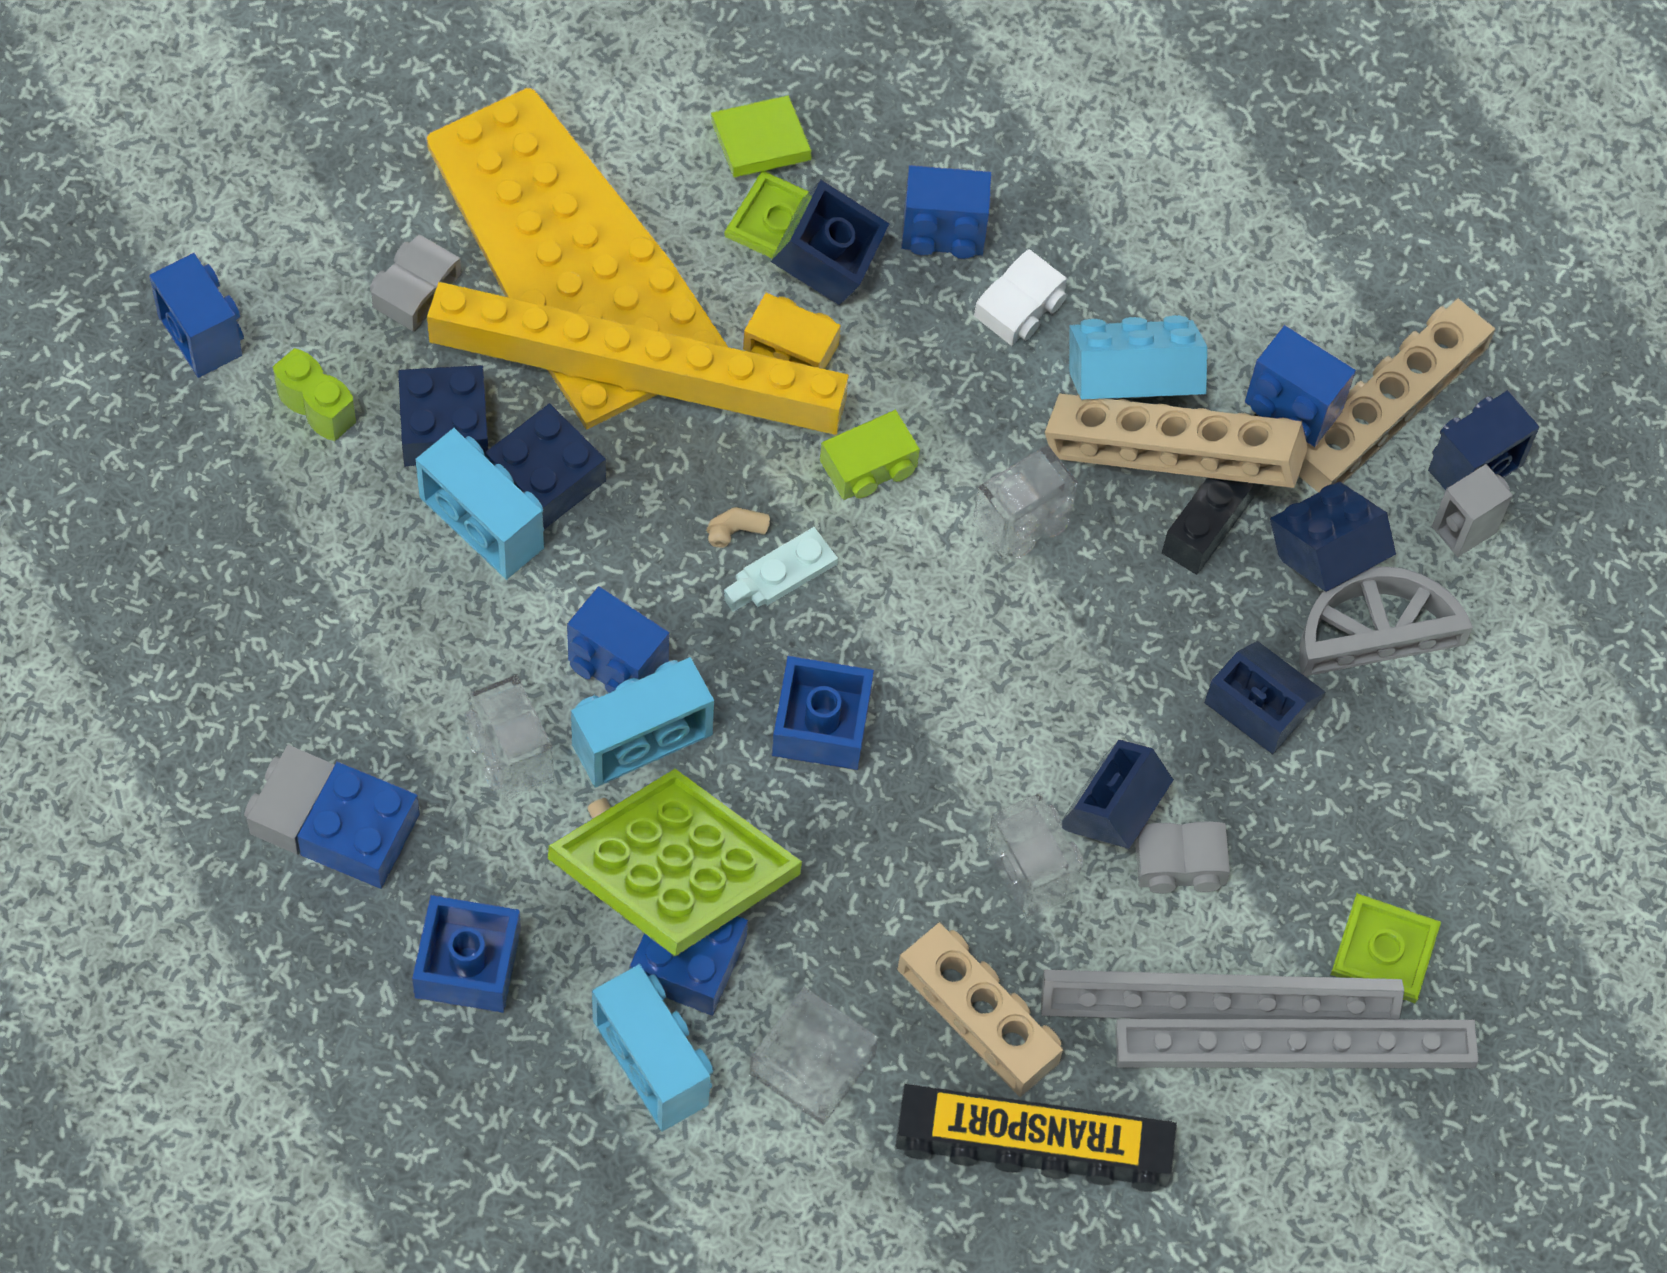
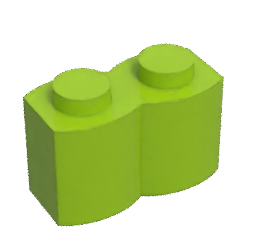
M294 348L273 366L276 390L280 400L292 411L306 415L309 425L320 436L336 441L356 423L354 401L350 390L337 378L324 374L320 364L310 354Z

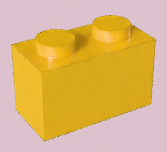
M766 292L744 330L743 350L826 369L839 345L841 325L826 314L810 312L797 306L789 298L776 297Z

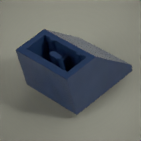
M1256 641L1237 651L1211 680L1204 703L1271 754H1274L1325 696L1326 692L1259 641Z
M1118 740L1103 756L1059 823V826L1067 832L1130 849L1174 779L1153 748Z

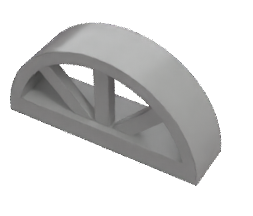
M1372 567L1327 592L1323 591L1314 603L1299 646L1301 674L1310 676L1464 646L1467 643L1473 626L1458 600L1434 580L1403 568ZM1380 594L1393 595L1410 600L1395 627H1390ZM1364 595L1375 631L1334 608L1347 600ZM1422 608H1425L1437 618L1413 623ZM1322 620L1349 634V636L1316 642V630Z

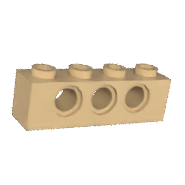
M939 922L900 955L898 971L1007 1085L1021 1097L1060 1063L1063 1049L1060 1047L1061 1041L1050 1027L1046 1025L1041 1027L1029 1015L1030 1009L1020 996L1015 993L1010 995L999 984V977L989 964L984 961L979 963L968 952L969 947L959 933L954 930L948 931ZM949 969L956 970L963 976V979L951 982L946 980L941 973ZM977 1001H985L993 1007L994 1011L982 1014L974 1010L972 1004ZM1007 1033H1016L1024 1039L1025 1043L1019 1046H1012L1006 1043L1002 1036Z

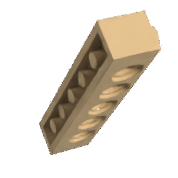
M1459 298L1447 309L1443 306L1439 307L1427 321V327L1420 334L1417 331L1412 332L1400 346V352L1393 359L1390 356H1386L1373 371V377L1367 383L1359 381L1349 391L1342 413L1316 447L1307 443L1308 449L1299 477L1317 492H1320L1327 485L1335 484L1339 481L1344 483L1488 349L1495 328ZM1437 344L1446 345L1447 347H1449V349L1442 348ZM1410 369H1417L1421 371L1422 374L1415 373ZM1383 394L1393 395L1396 399L1387 398ZM1355 419H1363L1369 424H1361ZM1327 444H1335L1342 450L1332 449Z
M1061 393L1058 395L1045 430L1052 459L1295 488L1308 449L1302 421H1294L1288 418L1277 419L1251 416L1246 413L1216 412L1204 408L1190 409L1173 407L1166 404L1138 403L1125 399H1081L1079 395Z

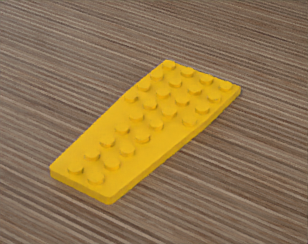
M525 88L428 134L427 147L505 297L728 347L670 258L534 89ZM548 370L586 430L658 395Z

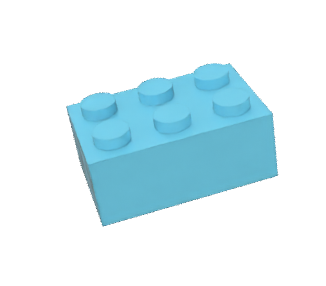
M1167 316L1163 321L1147 322L1144 318L1129 317L1123 319L1122 323L1109 324L1100 319H1086L1081 321V325H1069L1070 376L1081 399L1206 394L1207 345L1194 321L1184 316Z
M453 428L416 458L419 497L506 580L544 549L543 507L532 493L528 491L523 493L514 484L512 476L502 465L496 464L494 466L484 456L483 449L472 437L467 436L465 438Z
M691 657L680 662L676 660L669 661L647 677L640 680L638 678L628 679L618 685L615 691L602 697L590 696L579 702L575 709L571 710L572 746L596 788L713 735L714 699Z
M640 964L592 990L593 1022L663 1132L709 1105V1094L712 1088L710 1074L713 1073V1068L703 1050L699 1048L694 1051L686 1037L689 1036V1030L681 1015L677 1011L670 1013L663 1002L666 995L659 980L654 974L647 977Z

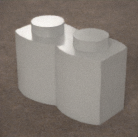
M420 234L410 243L404 242L399 247L394 258L395 264L389 267L386 272L380 271L370 286L372 308L413 332L427 317L438 282L453 285L461 275V258Z
M1193 822L1182 825L1175 823L1145 824L1137 836L1135 846L1139 887H1149L1151 892L1163 894L1174 891L1176 886H1194L1195 891L1212 892L1218 890L1220 885L1227 884L1230 867L1226 823Z

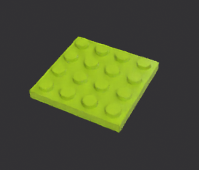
M677 769L671 770L550 844L547 858L674 956H677L799 876L802 866L801 860Z

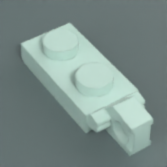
M813 527L744 567L742 571L736 574L737 581L724 589L725 595L723 600L732 612L751 601L757 607L764 604L768 606L838 564V557L816 528Z

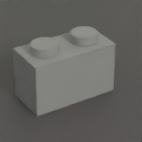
M1485 464L1446 489L1431 527L1457 557H1460L1497 533L1513 496L1507 482L1500 475L1494 474L1488 465Z
M287 745L281 757L275 756L270 762L265 775L267 782L261 793H254L246 806L244 816L247 819L250 834L298 855L300 848L297 836L335 764Z

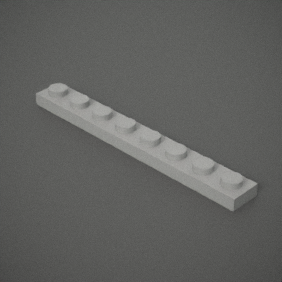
M1044 970L1041 1016L1140 1019L1400 1020L1404 987L1402 979Z
M1117 1019L1115 1024L1117 1068H1476L1478 1064L1475 1020Z

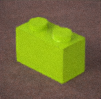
M895 409L821 442L820 462L843 501L853 496L861 499L872 494L881 483L893 479L894 482H899L912 475L915 468L918 467L920 448Z

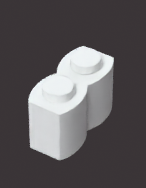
M1028 249L976 302L974 317L1011 346L1020 337L1026 341L1038 329L1041 323L1039 318L1047 310L1053 314L1067 297L1065 293L1067 278Z

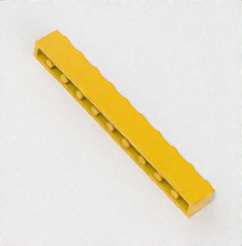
M438 282L427 315L429 343L837 435L846 403L849 374L443 282Z

